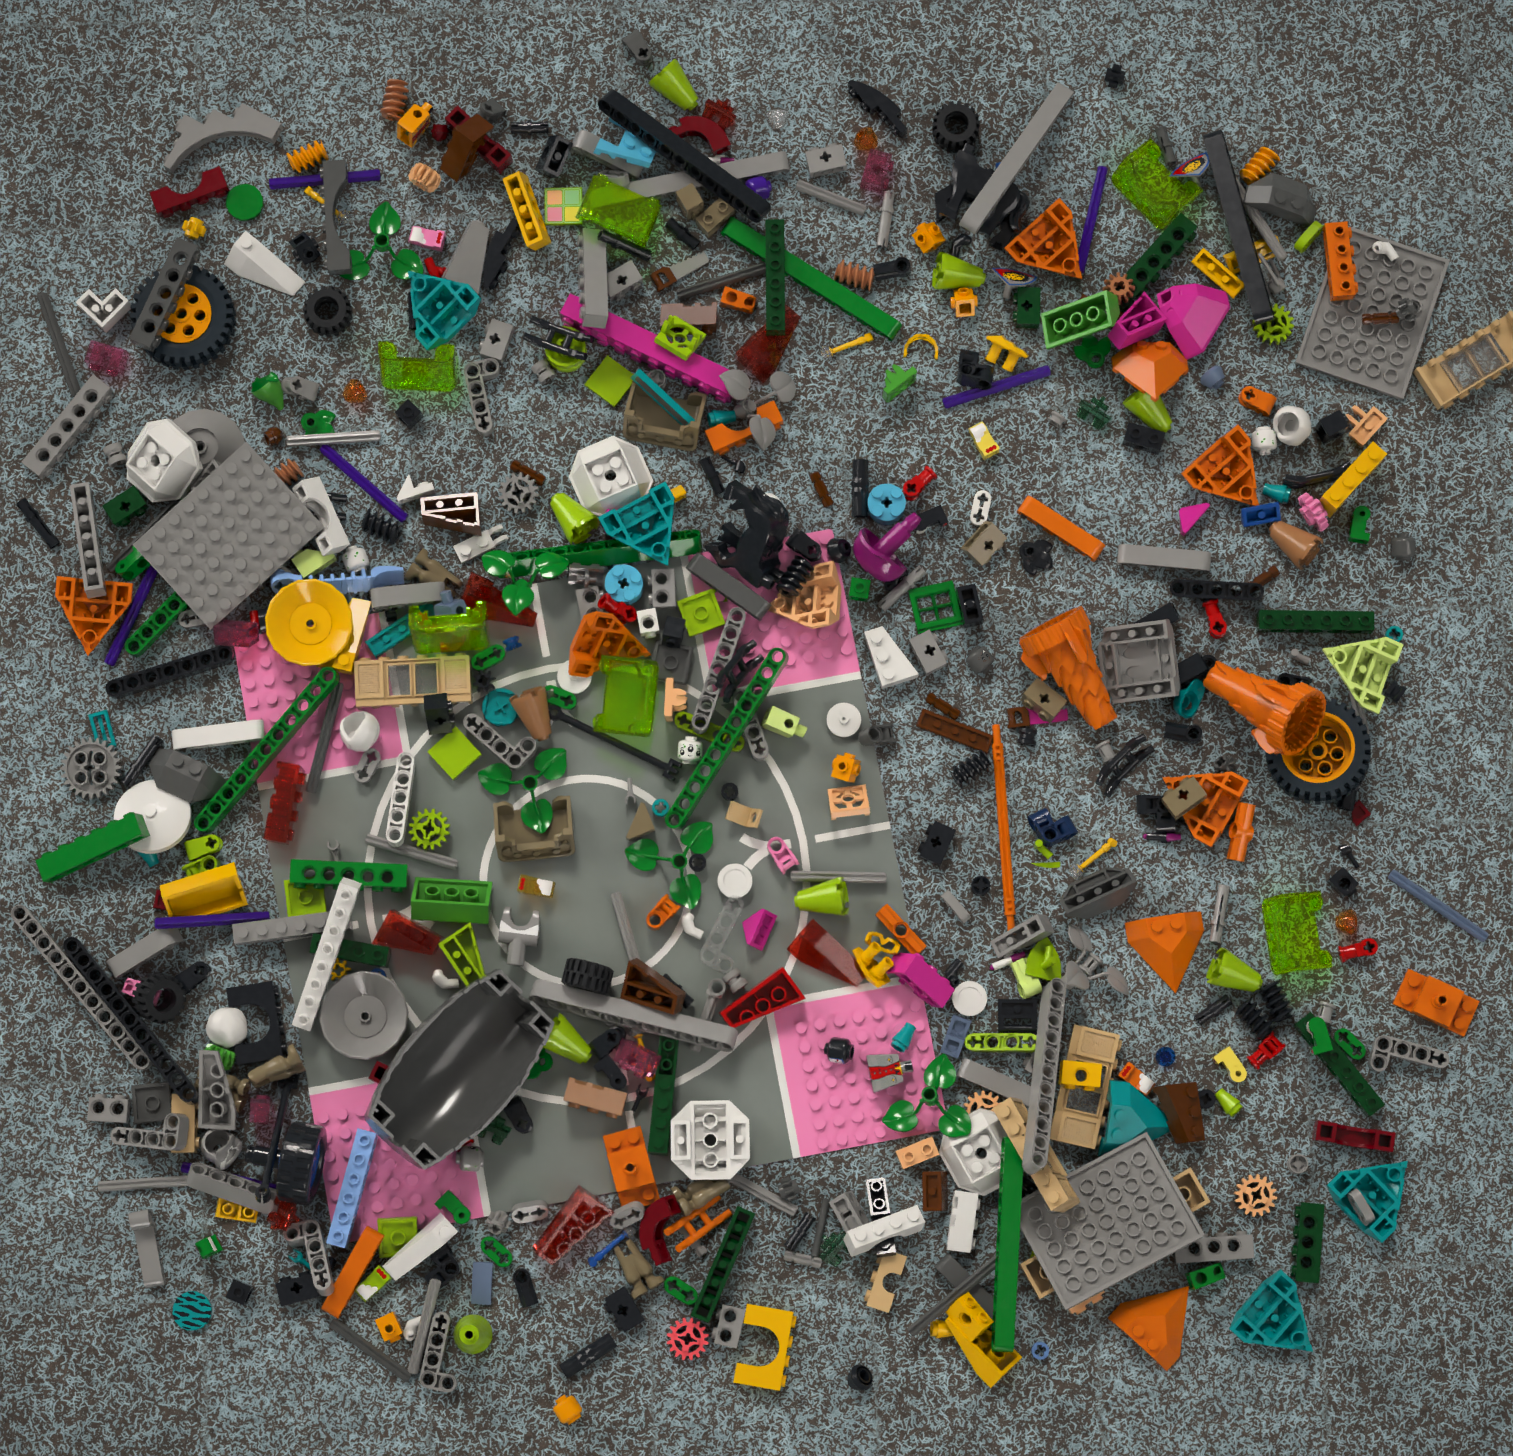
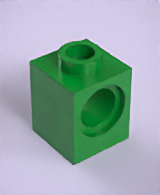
M852 577L848 600L867 602L871 580Z

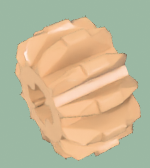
M416 163L408 175L413 185L428 193L434 192L441 181L440 175L435 170L422 163Z

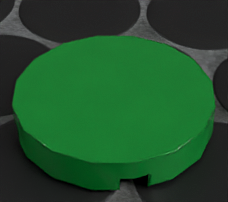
M240 184L233 187L226 197V207L229 214L240 221L255 219L264 207L260 191L250 184Z

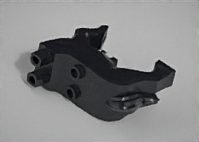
M968 143L965 144L962 151L959 150L951 171L950 184L935 193L937 223L948 217L951 219L950 222L955 224L963 202L972 204L995 172L991 168L979 166L974 153L976 147ZM1012 182L993 209L990 217L978 231L985 234V238L990 239L992 232L1000 225L1001 231L989 241V246L1005 253L1004 247L1008 245L1014 232L1021 233L1020 221L1029 209L1030 204L1028 196L1020 191L1016 184Z
M734 480L728 483L722 499L736 500L734 504H730L729 509H743L749 528L742 533L736 529L731 521L727 522L721 528L724 533L721 536L719 535L717 539L722 542H711L705 545L704 548L707 552L711 553L720 568H735L754 587L759 588L763 586L770 590L775 583L780 584L779 581L783 578L784 572L779 569L781 563L778 553L783 548L782 542L788 528L789 514L780 500L769 497L759 485H755L752 490L739 481ZM727 544L733 546L736 551L730 553L727 549Z

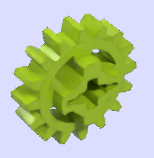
M1275 303L1272 308L1275 313V320L1263 323L1265 332L1261 324L1253 328V331H1258L1257 338L1263 337L1262 343L1269 340V345L1273 341L1279 345L1280 339L1285 342L1287 340L1286 335H1291L1292 332L1290 330L1294 328V325L1290 323L1294 318L1288 317L1290 311H1283L1285 306L1279 309L1277 303ZM1273 321L1276 322L1274 327L1270 326ZM1278 333L1279 335L1272 336L1271 334Z
M425 808L424 814L418 811L417 818L412 816L414 824L409 823V827L413 828V830L408 832L409 835H414L411 839L412 842L418 841L416 846L419 848L423 845L424 850H427L428 846H430L433 851L435 845L441 848L440 842H447L445 835H450V832L446 831V829L451 827L450 824H445L448 820L447 817L441 818L443 813L440 811L436 814L435 809H432L431 813H429L427 808ZM428 817L425 822L419 823L422 819ZM436 819L441 822L442 828L436 826ZM431 825L434 831H430L428 834L425 828H429ZM417 831L423 833V840L418 837ZM435 836H440L437 840L432 841V838Z

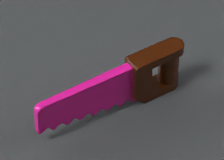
M1025 707L1007 709L1009 721L1007 729L1049 723L1040 719L1038 714L1032 709L1030 710ZM1067 708L1062 709L1052 722L1067 721ZM1015 712L1021 714L1022 723L1016 724Z

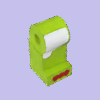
M378 1265L354 1291L364 1302H367L392 1277L381 1265Z

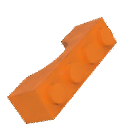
M774 400L757 407V414L761 416V419L768 418L773 423L775 431L781 429L783 419ZM721 423L705 430V436L714 455L717 453L719 455L726 454L730 451L729 448L744 446L747 440L753 438L750 427L736 431L727 428Z

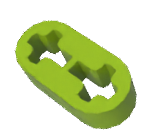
M1317 220L1314 221L1296 241L1294 248L1300 253L1305 252L1321 234L1323 225Z

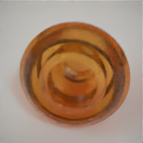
M864 127L855 136V148L867 152L874 150L878 145V137L871 127Z
M350 379L343 388L344 392L342 394L344 399L351 403L364 402L367 393L363 384L358 379Z
M1353 909L1340 912L1339 916H1336L1335 925L1336 928H1339L1340 932L1349 935L1356 933L1358 921L1356 911Z

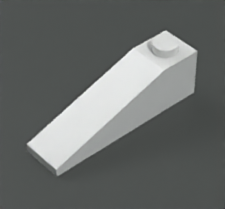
M439 1213L382 1267L396 1281L442 1247L458 1231L442 1213Z

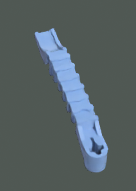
M377 566L371 570V576H367L365 569H361V574L357 577L355 572L351 571L350 577H345V574L341 573L340 578H335L334 574H330V578L324 579L323 574H321L317 580L332 584L343 594L361 591L367 593L372 588L404 584L403 567ZM278 569L270 576L271 588L275 593H278L281 588L297 580H303L302 575L285 572L282 569ZM309 575L308 579H313V576Z

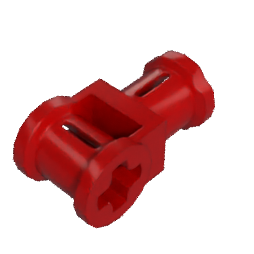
M926 465L918 476L916 475L904 483L902 492L907 501L916 500L925 489V486L932 480L937 479V475L930 467ZM908 488H914V493L912 491L908 493Z
M605 593L598 601L597 605L600 609H605L607 612L614 614L623 625L626 622H633L637 618V612L633 606L627 605L622 601L616 602L608 593Z
M1218 599L1202 603V607L1205 608L1208 617L1209 633L1215 639L1222 638L1227 630V624L1223 620L1218 608ZM1215 625H1218V627L1221 628V632L1214 630Z
M1367 938L1349 946H1337L1340 960L1342 963H1345L1348 959L1373 955L1378 950V944L1374 939ZM1366 942L1373 946L1370 949V953L1368 950H1364L1363 946H1366Z
M1273 1031L1260 1042L1261 1044L1257 1046L1258 1049L1251 1056L1246 1057L1257 1070L1260 1069V1066L1267 1059L1270 1060L1272 1057H1275L1286 1047L1285 1043L1282 1044L1274 1036L1275 1033Z

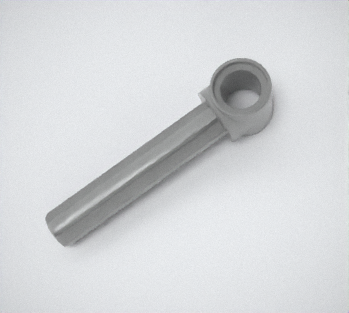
M716 978L710 981L706 991L708 997L700 1019L711 1022L719 999L723 998L726 990V984L723 980ZM714 982H720L723 985L720 993L712 991L711 987ZM692 1043L689 1047L690 1050L700 1052L702 1046Z

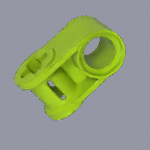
M210 834L184 842L189 862L220 851L223 847L222 839L219 836ZM211 839L217 841V843L214 844V848L209 846V844L211 843Z
M208 855L184 865L181 869L185 871L188 877L207 871L206 865L210 860L214 861V868L220 867L221 864L217 858Z

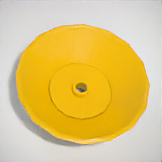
M317 579L297 580L281 588L270 601L265 616L266 635L273 649L286 661L301 666L321 665L337 657L348 644L353 629L352 610L345 596L332 584ZM310 620L314 622V625L312 627L307 626V623Z

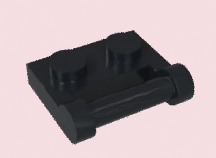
M998 999V1033L1037 1034V999ZM1004 1019H1031V1025H1004Z

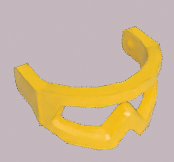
M915 334L904 345L903 357H906L908 354L907 348L912 342L921 339L928 341L935 350V360H938V346L930 335Z
M873 931L868 932L864 942L867 945L871 944L872 936H877L880 938L881 945L889 941L895 944L892 950L881 947L882 952L891 955L898 954L900 944L891 937L884 939L883 934Z

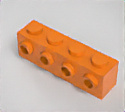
M1348 221L1325 223L1322 232L1330 301L1352 300L1356 293H1358V283L1354 282L1356 265L1355 263L1352 264L1354 247L1350 245V238H1352L1351 227H1348Z

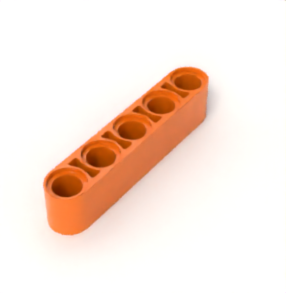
M1029 495L1026 496L1017 510L1019 515L1023 514L1027 517V520L1036 526L1038 524L1043 527L1042 530L1052 536L1054 534L1059 538V541L1067 546L1071 545L1081 555L1091 558L1090 561L1092 562L1097 560L1105 547V544Z
M366 1226L334 1283V1292L327 1296L322 1305V1310L338 1319L342 1315L340 1313L344 1307L346 1308L385 1235Z

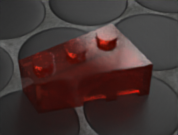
M392 909L387 914L372 944L434 955L439 948L438 943L443 941L444 937Z

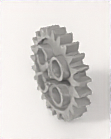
M89 737L88 742L86 738H82V744L75 741L76 747L69 746L68 748L71 752H64L67 760H61L65 764L64 767L60 768V770L65 771V774L61 775V777L68 779L64 782V785L71 784L69 791L76 789L75 795L79 796L82 793V798L85 799L88 794L90 799H94L95 794L98 798H102V792L105 795H109L108 789L115 790L112 784H119L120 782L116 778L122 776L121 773H118V770L123 769V766L118 765L122 759L116 758L119 751L112 752L115 746H108L109 741L106 740L101 744V738H97L94 741L93 737ZM103 753L105 759L102 763H99L97 760L98 755ZM81 754H84L86 756V760L83 764L79 762V756ZM95 766V769L92 771L88 770V767ZM103 772L105 779L100 783L98 775ZM81 773L86 775V780L83 783H80L78 780Z

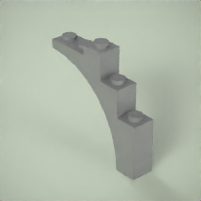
M243 103L235 109L233 119L215 109L206 115L204 119L205 124L184 114L183 118H180L175 126V131L180 137L176 138L173 143V150L164 158L163 166L166 171L173 174L179 164L191 152L206 143L230 136L254 137L275 144L283 130V126L280 122Z

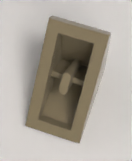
M643 802L640 803L627 833L626 839L629 841L655 831L648 810Z

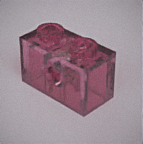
M870 148L860 189L882 194L883 189L887 190L889 178L886 177L888 171L892 172L894 166L892 154ZM877 169H880V170H881V171L879 172V175H876V174H875V172L877 171Z
M91 340L84 362L93 371L99 372L102 369L107 371L108 375L117 377L118 374H124L130 354L125 349ZM107 357H109L110 361L106 360V362L104 363L103 359H107Z
M222 620L213 626L215 645L250 648L259 641L258 622Z
M622 1039L613 1060L619 1063L620 1068L627 1071L632 1070L634 1072L633 1075L644 1079L645 1077L653 1078L662 1056L633 1040Z
M256 1095V1099L251 1098L249 1122L254 1124H274L275 1101L271 1100L268 1095Z

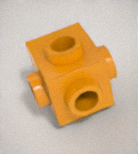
M935 222L921 223L916 227L917 231L912 234L916 245L920 247L923 254L936 250L946 241Z
M963 287L953 290L954 297H950L951 309H955L956 317L975 316V307L978 306L977 295H973L972 288Z
M845 752L844 755L837 754V757L832 762L833 770L831 777L855 783L856 776L861 771V761L855 759L856 755Z

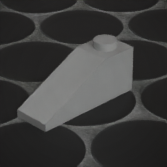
M1036 914L990 942L998 959L1010 953L1039 942L1055 931L1047 915Z

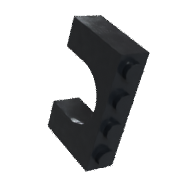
M1169 602L1132 624L1169 619L1171 625H1174L1182 619L1174 604ZM1196 653L1177 663L1180 686L1210 670L1201 653Z
M273 981L226 988L229 1008L251 1005L260 1006L267 1012L270 1019L269 1031L263 1039L254 1043L234 1046L237 1065L243 1066L268 1062L279 1055L285 1058V1054H288L287 1043H283L282 1035H285L284 1023H280L279 1018L282 1015L281 1004H277V997L280 996L279 986L275 985Z

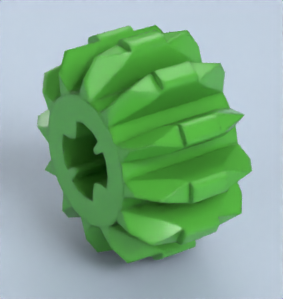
M207 1044L204 1050L219 1051L224 1070H230L236 1060L235 1052L216 1044Z

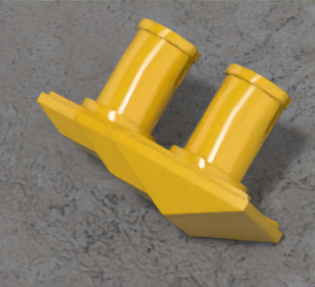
M989 335L986 337L987 340L991 341L992 346L985 359L996 364L1002 349L1008 350L1009 354L1002 368L1009 372H1013L1019 357H1029L1023 349L1007 340L1004 335Z
M873 941L864 951L857 947L852 952L867 981L879 988L891 981L886 972L893 967L894 963L887 956L879 964L873 959L882 950L881 946Z

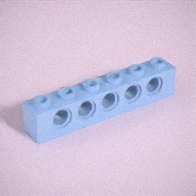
M357 1128L327 1237V1244L348 1248L378 1135L374 1132Z

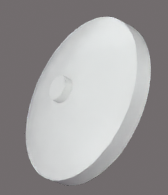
M154 780L140 782L128 789L119 799L114 811V820L124 818L123 815L129 812L143 815L150 836L128 847L145 854L161 853L176 846L187 834L192 820L190 803L157 788Z

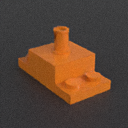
M1408 968L1392 1004L1464 1037L1480 1001L1465 995L1464 991L1432 976L1426 977Z
M641 1126L604 1135L603 1139L621 1207L632 1201H639L644 1206H647L660 1199Z

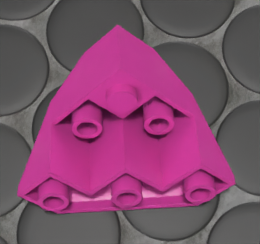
M1196 283L1172 286L1157 294L1160 311L1167 318L1165 322L1167 328L1186 360L1205 351L1231 308L1228 294L1225 291Z

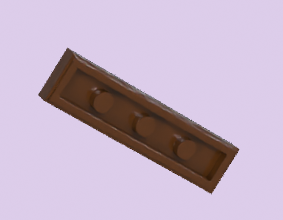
M924 708L916 724L918 728L977 751L981 749L985 754L988 753L993 741V735Z

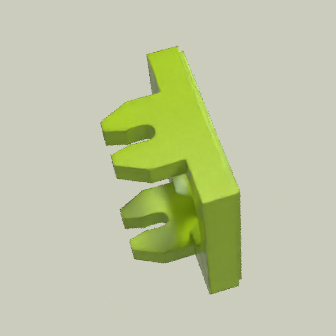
M669 315L668 319L664 321L660 333L655 337L654 342L686 361L704 341L706 334L679 317ZM680 327L683 331L682 333H675L670 329ZM689 333L693 335L691 342L687 339ZM666 335L672 338V344L668 341ZM675 337H682L685 342L679 343L675 340Z

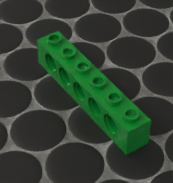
M291 859L289 883L294 885V888L304 889L308 885L313 886V889H325V886H331L333 890H337L344 874L352 872L354 873L353 880L362 883L360 891H364V888H372L371 891L383 892V889H391V892L402 893L403 890H407V864ZM308 870L315 871L313 879L305 878V873ZM327 871L335 873V877L332 880L324 878ZM372 873L374 875L373 880L365 882L363 880L364 874ZM387 873L393 875V880L390 883H385L382 880L383 876Z

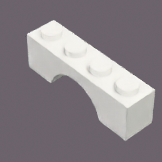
M320 477L304 479L292 488L294 494L307 508L317 515L319 521L324 526L319 536L315 539L322 556L339 553L344 550L350 543Z
M918 1205L851 1229L846 1232L843 1241L851 1257L869 1251L876 1244L894 1236L906 1237L920 1232L925 1224V1220Z

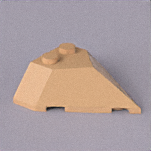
M829 561L814 565V571L810 572V578L803 577L807 583H800L803 589H796L799 596L792 595V598H788L778 593V597L770 603L772 606L768 611L811 629L830 626L837 622L840 617L841 585L835 562Z

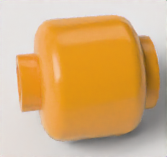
M564 1394L555 1400L557 1405L554 1406L553 1411L561 1423L570 1425L581 1417L582 1407L574 1396L566 1397Z

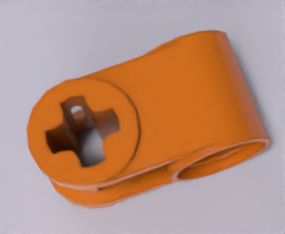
M1252 386L1243 388L1238 396V401L1242 406L1258 414L1263 413V416L1266 417L1270 416L1277 400L1274 395ZM1247 393L1250 394V399H1246Z
M668 894L664 895L647 915L646 923L648 928L659 930L679 911L681 906L676 905L669 899ZM652 916L660 918L661 921L658 925L650 923L649 920Z

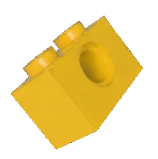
M1062 1060L1060 1062L1059 1084L1064 1085L1063 1088L1075 1089V1086H1081L1084 1091H1095V1088H1100L1102 1064ZM1077 1071H1082L1085 1074V1079L1082 1082L1076 1079Z
M969 1292L958 1298L945 1312L970 1342L983 1335L994 1323Z

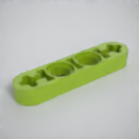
M682 711L677 713L674 719L676 727L680 730L711 743L714 740L713 733L718 730L720 731L722 728L710 722L709 728L705 733L697 734L693 730L688 729L690 727L689 724L684 723L680 725L678 718L686 716V720L692 723V714ZM697 720L695 722V725H697L698 723L705 724L703 720ZM727 734L724 735L723 742L726 741ZM742 736L739 738L741 746L737 745L736 748L732 749V752H740L744 748L745 742Z
M972 1033L967 1035L964 1043L971 1052L1032 1053L1035 1052L1036 1044H1032L1030 1048L1028 1044H1022L1020 1038L1024 1042H1030L1031 1038L1036 1042L1037 1036L1032 1033ZM973 1038H975L976 1041L984 1043V1048L982 1044H975V1047H973L969 1042H972ZM991 1038L998 1040V1045L994 1048L988 1046V1041ZM1010 1038L1017 1040V1045L1014 1048L1007 1046V1041Z

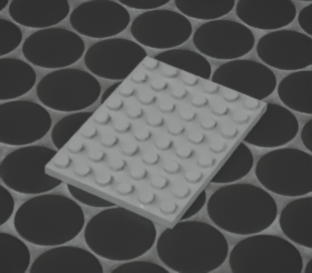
M1351 227L1352 238H1350V245L1354 247L1352 264L1355 263L1356 265L1354 282L1358 283V293H1356L1352 300L1330 301L1326 269L1294 364L1403 400L1450 260ZM1377 241L1389 242L1399 255V258L1391 262L1386 254L1375 253L1372 246ZM1404 298L1414 299L1419 307V312L1416 313L1417 318L1410 322H1406L1405 319H1399L1398 323L1393 324L1390 322L1388 324H1362L1363 314H1391V312H1396L1395 308L1399 306L1398 301Z
M245 442L142 535L133 546L209 629L212 630L317 535L324 526L248 442Z
M1147 1132L1068 1173L1066 1178L1080 1200L1079 1204L1068 1211H1051L1039 1189L1023 1197L1021 1201L1020 1229L1065 1311L1205 1237L1204 1232Z

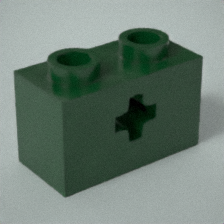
M1018 287L1017 293H1013V304H1017L1016 311H1013V322H1016V328L1039 329L1041 288ZM1024 304L1028 305V311H1025Z
M134 485L102 506L117 528L127 526L131 522L130 519L135 516L140 517L147 512L146 509L149 508ZM125 505L129 506V511L127 512L124 508Z

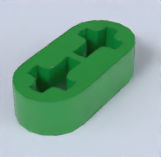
M495 644L477 653L471 659L472 667L480 672V670L485 671L505 659V649L501 645ZM497 649V651H502L500 653V658H497L496 656L489 658L491 655L494 654L493 650ZM478 658L481 660L488 658V660L483 662V667L475 666Z
M553 685L545 687L547 692H550L552 689L553 693L558 696V698L551 697L547 699L549 704L559 706L561 709L568 711L576 707L577 699L571 692ZM561 697L565 699L571 697L573 704L565 706V702L560 699Z
M1341 1028L1335 1031L1333 1036L1335 1043L1351 1059L1359 1060L1364 1057L1366 1053L1364 1045L1349 1030ZM1339 1032L1347 1034L1345 1038L1349 1041L1348 1044L1345 1041L1340 1042L1338 1040ZM1351 1044H1352L1355 1048H1357V1047H1360V1048H1361L1360 1051H1359V1052L1361 1053L1360 1056H1359L1358 1054H1357V1055H1353V1054H1352V1053H1353V1049L1350 1047Z
M488 1236L481 1241V1250L498 1266L508 1267L513 1261L511 1252L497 1239ZM493 1240V1247L497 1250L495 1252L491 1249L486 1250L485 1241L490 1242ZM500 1252L502 1255L507 1253L509 1255L507 1257L508 1263L503 1262L501 1264L499 1262L501 1258L497 1253Z
M675 1276L668 1277L665 1280V1290L681 1302L691 1305L697 1301V1291ZM676 1280V1285L681 1288L680 1291L676 1289L670 1291L668 1289V1281ZM682 1290L686 1292L693 1291L694 1300L686 1301V1296L681 1293Z

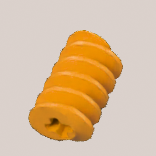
M316 140L314 141V147L308 143L307 150L301 146L300 153L295 149L293 150V156L288 152L286 153L293 171L296 170L298 173H301V167L308 170V164L315 167V160L322 164V157L326 161L329 160L322 141L319 144Z
M1260 147L1259 152L1254 154V158H1251L1249 163L1245 164L1244 169L1240 170V176L1247 185L1260 179L1259 176L1265 177L1264 171L1270 173L1269 165L1271 167L1276 166L1273 160L1280 162V157L1274 151L1266 147Z

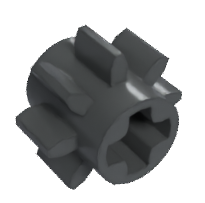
M1404 298L1398 301L1399 306L1395 310L1400 320L1405 319L1406 322H1410L1417 318L1416 313L1419 312V307L1414 299Z
M1226 754L1218 757L1213 766L1216 769L1215 774L1231 771L1236 773L1238 766L1235 763L1237 760L1232 756L1228 757Z
M789 1177L780 1179L782 1184L777 1187L781 1198H787L788 1202L796 1200V1194L800 1193L796 1179L790 1180Z

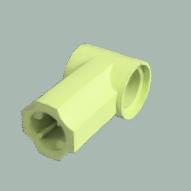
M1027 958L1019 959L1010 964L1018 982V992L1023 999L1042 993V985L1039 979L1025 975Z

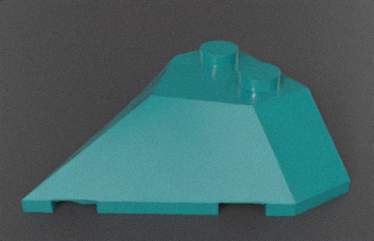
M408 271L412 288L410 292L413 318L416 323L415 335L425 349L429 351L450 341L476 315L481 297L469 284Z
M666 481L650 489L648 494L620 509L615 510L614 508L598 517L607 535L668 566L675 498Z
M1109 1080L1107 1100L1110 1102L1105 1137H1101L1099 1157L1145 1132L1148 1133L1152 1141L1170 1132L1166 1123L1168 1119L1165 1113L1133 1085L1125 1081Z
M1408 1161L1341 1171L1326 1185L1337 1206L1362 1232L1380 1243H1383L1396 1230L1397 1214L1400 1209L1404 1175ZM1354 1189H1358L1375 1216L1376 1220L1368 1226L1361 1222L1347 1198V1194Z
M1280 1269L1264 1280L1240 1307L1229 1330L1244 1343L1313 1352L1301 1302H1299L1296 1283Z

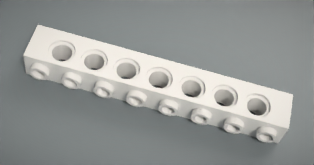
M345 877L339 883L292 1022L293 1026L307 1031H311L314 1026L362 883Z

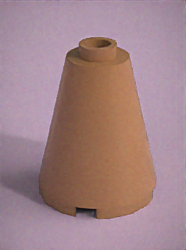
M1283 521L1274 522L1269 528V536L1299 570H1303L1302 566L1304 563L1306 566L1310 564L1320 550L1318 548L1319 543L1323 544L1321 537Z
M545 686L522 691L520 697L517 694L510 697V704L533 739H538V741L548 739L552 731Z

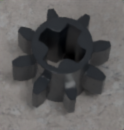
M1113 64L1112 68L1107 67L1104 81L1109 82L1108 87L1117 89L1118 84L1123 85L1126 71H1121V65Z
M480 670L481 674L478 676L473 675L476 682H473L472 685L479 686L477 689L478 693L481 690H485L486 694H488L490 688L495 689L492 682H495L496 678H490L491 671H488L486 674ZM482 678H486L487 685L483 686V684L481 683Z

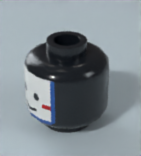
M833 1037L829 1043L825 1044L824 1054H827L830 1062L845 1064L853 1058L854 1045L851 1044L849 1039Z

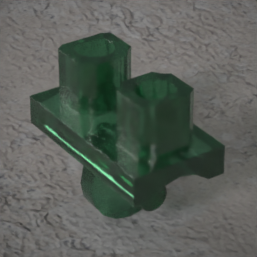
M1103 396L1100 400L1095 397L1091 399V402L1096 406H1093L1084 399L1079 403L1080 407L1076 416L1085 421L1089 413H1092L1096 417L1091 425L1098 430L1106 423H1109L1112 418L1100 410L1101 408L1107 411L1109 406L1104 404L1106 398Z
M500 1112L476 1136L484 1138L487 1131L494 1133L491 1141L501 1145L510 1134L512 1128L504 1125L506 1119L500 1117Z
M843 1230L838 1235L833 1232L829 1237L824 1234L821 1236L825 1241L820 1246L823 1251L819 1257L825 1263H829L834 1267H837L842 1262V1259L837 1255L841 1249L849 1253L843 1241L846 1235Z

